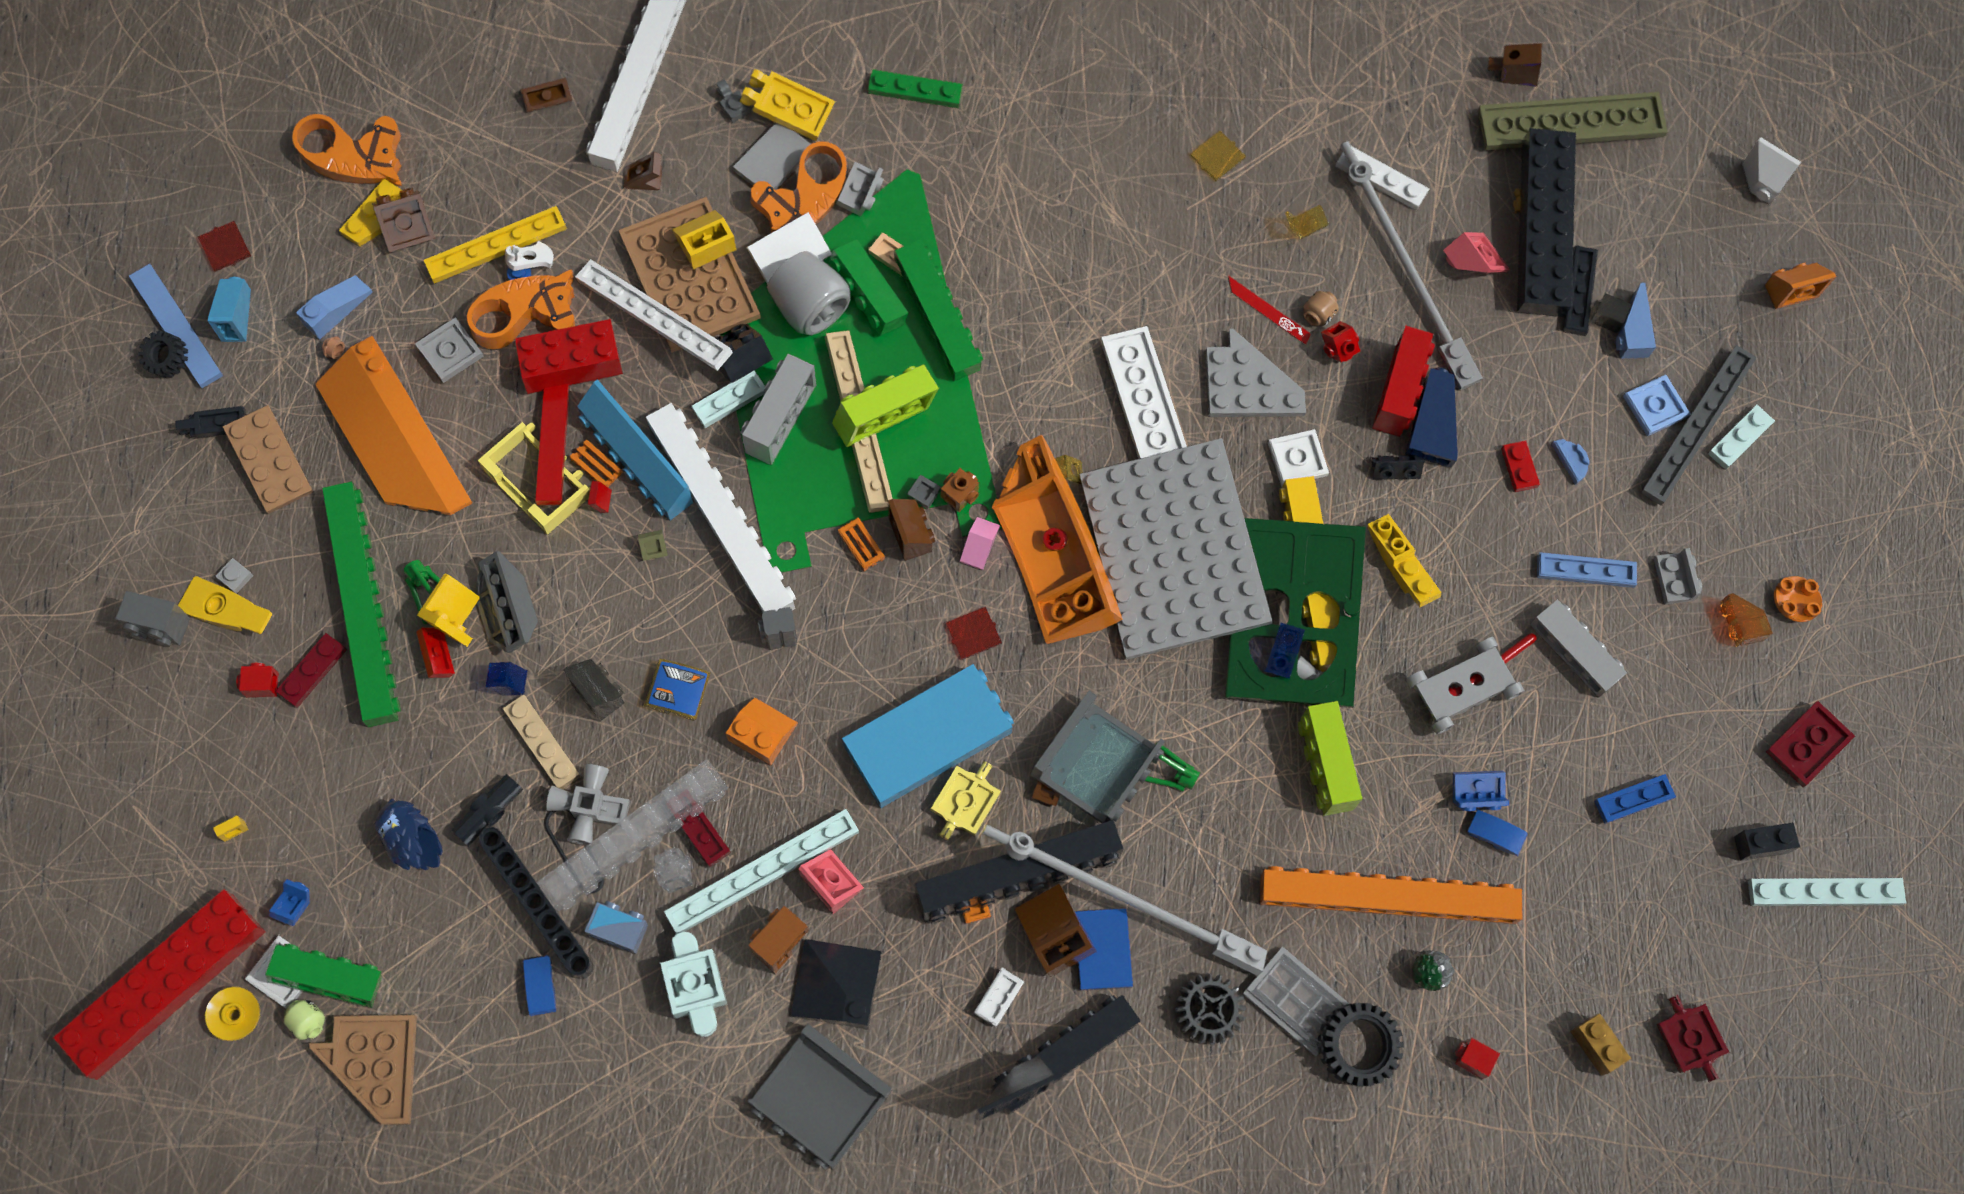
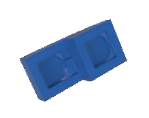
M1477 810L1468 830L1469 836L1491 843L1494 848L1517 857L1528 835L1527 832L1513 824L1480 810Z
M550 956L523 960L529 1015L535 1016L556 1012V997Z

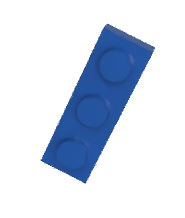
M1666 774L1600 797L1594 802L1604 824L1673 800L1676 798V795Z

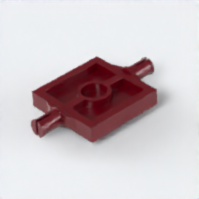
M1679 995L1669 998L1668 1000L1675 1014L1668 1020L1656 1025L1679 1072L1683 1073L1693 1068H1702L1708 1083L1718 1079L1719 1077L1712 1063L1718 1057L1730 1052L1706 1004L1696 1008L1684 1009Z

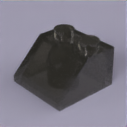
M592 659L563 669L572 687L599 721H602L625 704L621 697L624 692L616 682L612 684L606 678L609 673L601 663L596 665Z

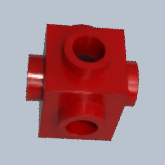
M1339 321L1321 332L1325 343L1323 348L1329 358L1345 362L1361 352L1358 344L1359 337L1352 326Z

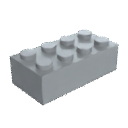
M787 354L784 361L780 360L778 363L775 378L773 381L769 380L764 389L765 395L762 401L758 400L752 412L754 415L750 421L747 420L741 430L746 454L770 465L773 464L816 386L814 365L790 354Z

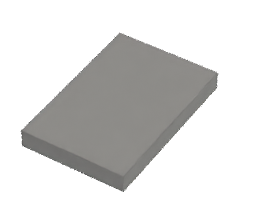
M775 123L733 166V171L751 185L758 181H765L777 190L799 167L803 151L811 144L795 131Z

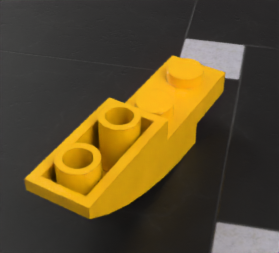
M1387 514L1369 523L1367 527L1376 547L1405 594L1409 593L1419 608L1440 598L1442 592L1415 557V549L1391 516Z

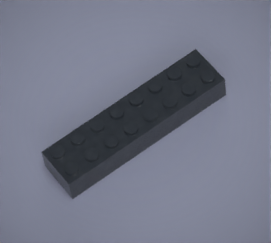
M1530 128L1522 140L1517 313L1564 317L1572 308L1576 132Z
M1114 820L1034 845L1035 848L1087 873L1093 872L1092 868L1100 865L1103 868H1108L1117 864L1116 860L1120 859L1124 850ZM1005 854L915 883V895L924 922L930 921L931 924L944 921L946 915L955 913L956 916L963 915L971 911L970 907L979 904L981 908L995 904V899L1001 897L1009 900L1019 896V892L1026 889L1033 892L1044 888V884L1051 881L1054 884L1064 882L1069 879V875L1029 856L1024 860H1016L1009 854Z

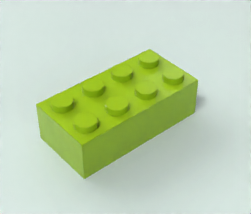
M924 364L917 368L911 366L902 375L897 377L894 375L890 376L876 387L870 385L856 396L848 395L843 398L832 424L846 447L851 446L927 410L939 388Z
M1338 701L1308 706L1300 722H1298V730L1300 736H1304L1306 743L1304 755L1307 761L1310 760L1312 767L1310 779L1312 784L1316 785L1318 794H1316L1317 807L1319 810L1322 809L1324 816L1353 811L1363 798Z

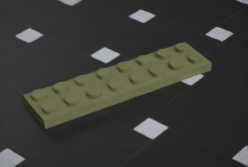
M1659 92L1480 105L1478 108L1485 150L1522 148V140L1530 128L1576 132V143L1665 137L1668 133Z

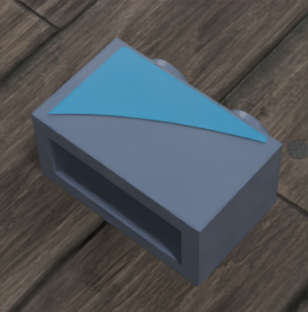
M608 901L604 905L597 902L585 933L590 937L636 954L648 927L647 922L643 920L644 916L631 910L628 914L619 911L620 906Z

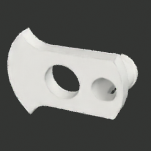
M539 241L534 246L524 248L512 245V250L511 246H508L506 249L505 262L513 271L545 266L550 269L553 265V253L547 245ZM532 255L535 259L527 260L523 256Z

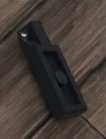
M244 406L195 411L194 414L189 415V419L175 421L176 431L179 435H190L197 438L226 435L223 426L246 416V409Z

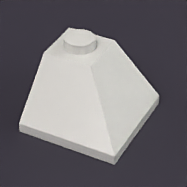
M1760 138L1742 163L1750 192L1756 195L1758 199L1771 204L1801 162L1763 138Z

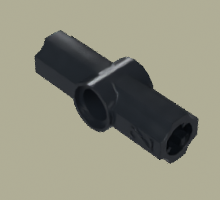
M505 774L488 793L481 794L472 803L470 811L451 831L469 846L485 828L493 826L501 819L505 812L504 809L523 791L522 787Z

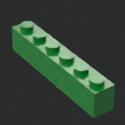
M920 239L896 249L894 260L955 382L980 371L983 356L979 348H974L971 342L973 340L971 331L968 327L964 328L961 322L963 320L961 311L958 307H954L951 301L953 300L951 291L948 286L944 287L941 281L943 279L942 273L938 266L934 267L931 261L933 259L932 253L928 246L924 247Z

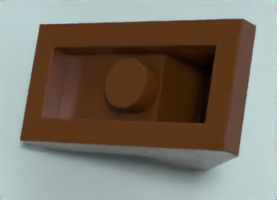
M654 151L626 166L624 188L660 190L662 155Z

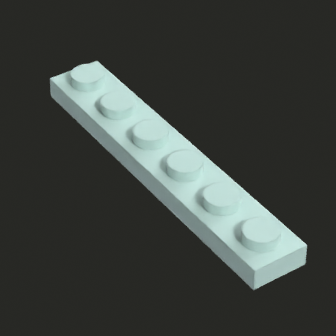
M1903 878L1748 880L1751 906L1906 904Z

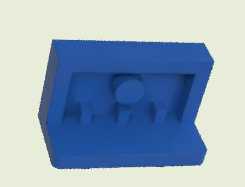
M1503 770L1453 772V803L1463 811H1475L1476 807L1500 810L1501 806H1509V800L1505 797V772Z

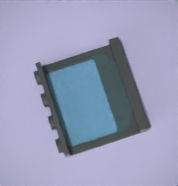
M1088 691L1039 759L1031 776L1098 822L1104 823L1110 820L1117 822L1124 812V809L1121 808L1125 800L1129 803L1138 791L1134 788L1138 781L1144 783L1151 772L1148 769L1151 762L1157 764L1159 755H1163L1164 751L1161 750V747L1165 741L1160 739L1157 745L1153 744L1095 705L1094 702L1097 695Z

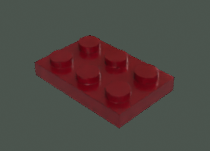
M1816 701L1765 752L1798 784L1805 787L1855 735L1819 701Z

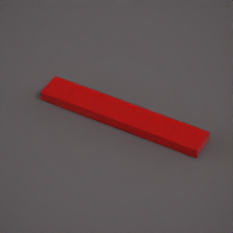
M569 384L544 388L535 499L537 505H562Z

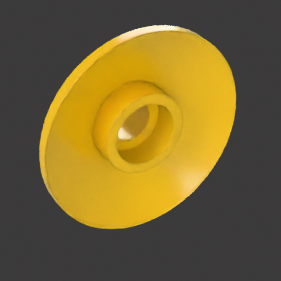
M230 987L223 989L213 996L206 1008L205 1020L207 1027L214 1036L222 1040H240L249 1035L256 1027L260 1017V1006L256 997L244 988ZM239 1011V1018L233 1020L231 1017L232 1013Z

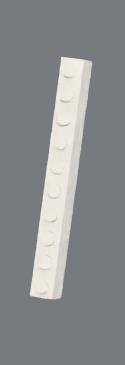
M650 0L648 6H644L642 21L640 25H636L633 43L629 44L626 50L627 58L624 63L620 64L618 80L613 82L611 86L609 102L606 101L603 106L601 122L598 121L596 123L594 139L589 141L586 153L589 156L591 165L618 172L686 0Z
M672 403L646 416L649 427L677 473L688 484L691 496L761 611L775 610L777 612L778 609L786 607L794 610L793 600L796 597L789 586L784 587L781 582L784 578L777 566L772 567L768 560L771 559L769 552L765 546L760 548L756 540L759 537L752 526L747 527L744 522L747 518L742 508L734 506L732 500L735 498L729 487L723 488L720 483L722 476L718 469L710 467L707 461L711 459L705 448L699 449L696 444L698 437L692 428L687 429L684 422L687 420L681 409L675 410Z

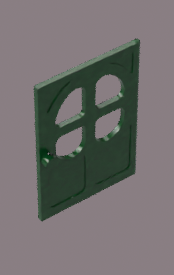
M1244 518L1264 592L1277 590L1288 597L1290 603L1289 620L1285 625L1269 624L1230 634L1225 698L1311 705L1338 701L1339 707L1353 708L1366 527ZM1320 593L1329 596L1337 603L1340 610L1337 627L1325 629L1302 625V605L1308 596ZM1253 637L1283 639L1286 642L1285 670L1281 676L1269 677L1257 667L1249 650V642ZM1303 641L1333 643L1336 646L1337 653L1330 667L1316 679H1302L1297 673L1300 643Z

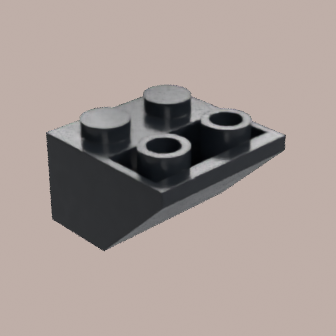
M748 324L736 325L728 334L715 337V339L730 347L733 352L719 368L724 377L731 383L773 360L762 335Z

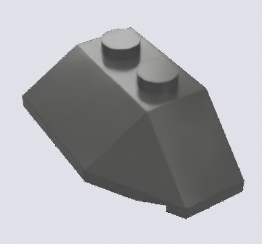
M496 551L478 564L480 571L477 577L475 594L480 597L477 605L489 642L503 649V651L511 653L529 642L538 619L524 576L501 552Z

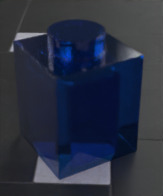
M512 662L489 663L485 687L503 696L524 695L528 670Z

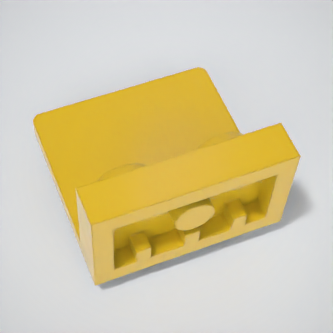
M444 574L417 616L448 637L468 647L473 638L464 633L467 628L462 625L480 597L450 575Z

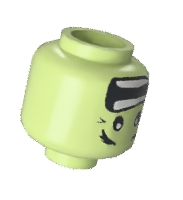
M296 1000L287 1007L284 1024L297 1039L315 1038L322 1032L325 1015L311 1000Z

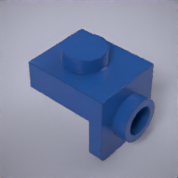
M286 879L283 883L282 894L269 911L270 917L294 926L310 904L309 888L300 882Z

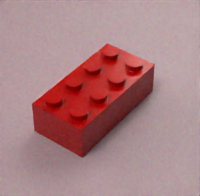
M611 319L515 338L522 380L527 394L544 391V388L563 384L573 385L623 374Z
M1405 326L1395 346L1372 429L1400 437L1404 429H1409L1410 423L1413 421L1417 411V407H1415L1417 399L1419 400L1423 386L1421 383L1423 378L1425 379L1429 368L1427 362L1429 357L1432 356L1435 344L1431 343L1433 333Z

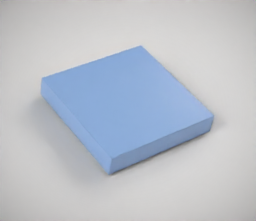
M1667 375L1635 388L1623 396L1647 436L1680 422L1691 415Z

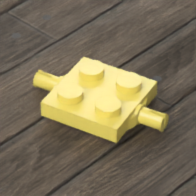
M983 761L977 773L967 772L956 766L931 808L932 812L941 816L947 822L939 834L942 838L945 835L944 839L949 840L955 828L963 829L973 836L977 834L1001 793L1000 790L990 785L985 779L992 765H987V762Z

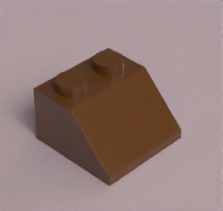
M888 500V518L904 561L932 552V543H935L932 529H927L924 521H927L923 506L918 507L916 500Z

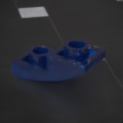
M1283 622L1280 623L1266 672L1290 679L1306 629Z

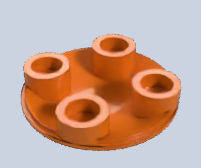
M1790 576L1782 579L1774 590L1776 607L1785 617L1796 622H1807L1814 619L1820 614L1822 609V597L1818 590V583L1813 579L1807 580L1799 576Z

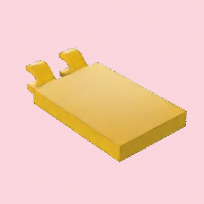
M754 69L749 85L754 88H763V90L759 94L753 89L745 87L740 102L747 106L754 105L753 112L817 141L835 101L773 71L770 76H767L761 71Z

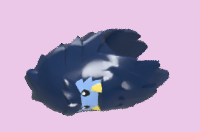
M390 799L379 811L374 823L375 830L390 860L406 870H410V866L423 870H428V867L438 868L443 850L436 832L427 822L428 818L421 815V810L414 808V804Z

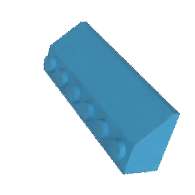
M598 379L593 382L577 406L580 416H578L580 422L585 428L591 427L595 432L593 434L594 438L601 446L605 444L609 448L608 454L615 463L620 461L625 467L623 472L629 480L635 479L640 485L638 489L646 499L650 497L654 501L653 507L661 517L665 514L669 520H672L693 504L688 484Z

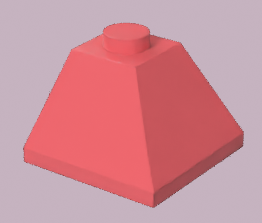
M1464 232L1443 250L1447 255V262L1456 269L1479 272H1507L1510 270L1484 233Z

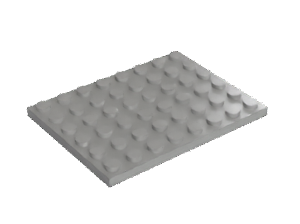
M1222 438L1080 474L1102 565L1111 584L1123 619L1117 622L1126 660L1272 624V618Z

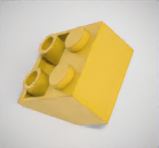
M716 210L672 229L693 270L736 250L734 235L724 217Z

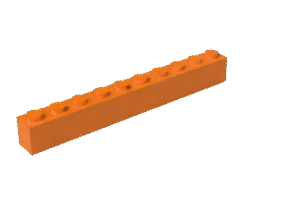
M1270 866L1268 870L1265 869L1261 873L1260 905L1517 924L1522 920V889L1514 888L1512 884H1499L1498 887H1490L1487 882H1473V885H1464L1461 880H1448L1447 883H1438L1435 878H1422L1421 881H1411L1412 878L1409 876H1397L1396 879H1386V875L1371 874L1370 877H1360V873L1357 872L1335 875V872L1331 870L1309 873V869L1305 868L1283 871V867Z

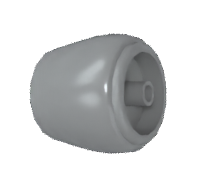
M809 251L800 252L784 262L774 272L767 286L768 292L785 320L795 331L805 335L818 334L827 329L844 313L850 302V290L845 280L833 268Z

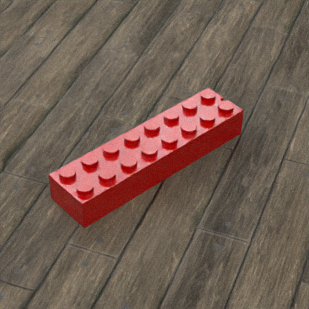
M223 889L53 1038L86 1077L98 1080L266 931L252 915L247 913L248 911L233 894Z

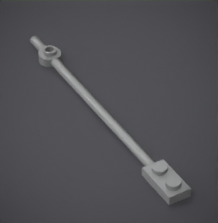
M1348 141L1342 143L1340 147L1350 164L1348 179L1352 184L1363 188L1442 338L1444 345L1440 346L1438 350L1450 373L1454 374L1456 385L1459 390L1481 382L1483 377L1461 337L1453 340L1375 193L1370 183L1372 176L1371 166L1365 161L1358 160ZM1362 169L1364 173L1360 174L1357 170Z
M987 824L984 827L982 834L1006 845V851L1012 858L1024 860L1029 856L1214 945L1212 954L1257 976L1263 972L1267 950L1224 929H1221L1215 935L1035 848L1032 839L1025 833L1015 832L1010 836Z

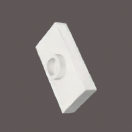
M1001 968L974 1014L997 1027L1024 981Z

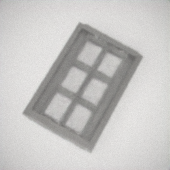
M1283 946L1265 966L1263 972L1254 979L1243 993L1244 996L1315 1057L1319 1054L1318 1047H1321L1318 1035L1323 1033L1320 1028L1322 1024L1327 1023L1325 1019L1328 1015L1334 1014L1333 1011L1349 1004Z

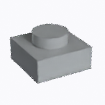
M232 558L215 577L237 594L253 577V574Z

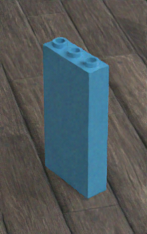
M972 664L842 738L843 746L880 808L1012 733L1013 719L1008 711H1002L999 703H1001L1000 698L995 690H989L986 685L988 680L982 669L977 670L975 665Z

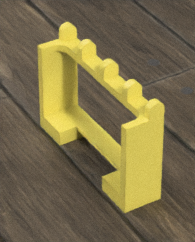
M522 422L484 454L478 462L482 470L548 535L588 500L590 487L588 488L578 481L584 474L581 470L571 474L564 467V476L578 491L549 516L535 503L532 504L504 476L502 470L496 465L499 460L525 438L539 450L540 442L531 434L536 429V426L533 423L526 426Z

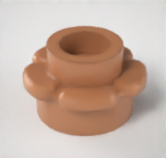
M337 336L327 338L322 345L323 354L326 358L338 359L343 354L345 344Z

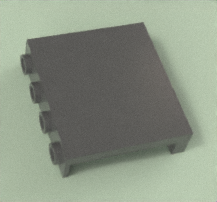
M807 1024L802 1030V1035L756 1095L752 1099L750 1098L748 1102L752 1105L750 1111L761 1120L766 1116L773 1122L771 1128L781 1136H784L786 1133L795 1139L792 1142L795 1147L803 1153L808 1149L815 1155L813 1161L825 1170L828 1166L834 1170L891 1094L892 1088Z

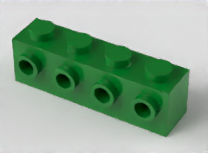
M856 239L833 249L829 265L848 284L850 294L854 298L859 310L863 311L868 318L870 326L880 336L903 326L909 314L858 240Z
M287 943L284 946L276 944L265 974L267 982L369 1008L373 1007L382 980L381 971L374 965H355L347 958L337 957L332 959L326 957V954L320 951L311 950L308 953L300 951L298 946Z

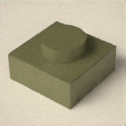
M662 530L638 535L643 561L668 556Z

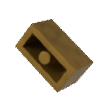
M1600 1013L1570 1031L1601 1076L1611 1073L1631 1059Z

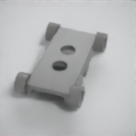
M1490 637L1476 645L1480 653L1479 655L1428 679L1424 671L1421 670L1406 679L1410 689L1414 688L1416 692H1419L1431 713L1432 721L1434 722L1432 728L1436 735L1454 726L1451 717L1462 714L1473 706H1479L1500 693H1503L1508 701L1525 692L1521 683L1515 682L1497 651L1498 644L1494 637ZM1477 673L1481 675L1483 684L1481 686L1473 685L1470 681L1471 674ZM1454 683L1461 687L1462 693L1460 696H1453L1449 693L1448 687L1450 684Z

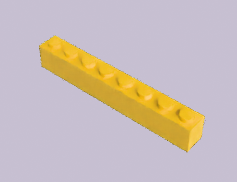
M1314 476L1285 479L1282 488L1279 489L1280 501L1285 503L1286 509L1283 513L1284 521L1323 524ZM1316 593L1304 600L1302 617L1306 618L1308 627L1334 629L1339 624L1340 610L1332 598ZM1311 641V664L1315 665L1317 670L1325 672L1336 656V646L1333 643Z

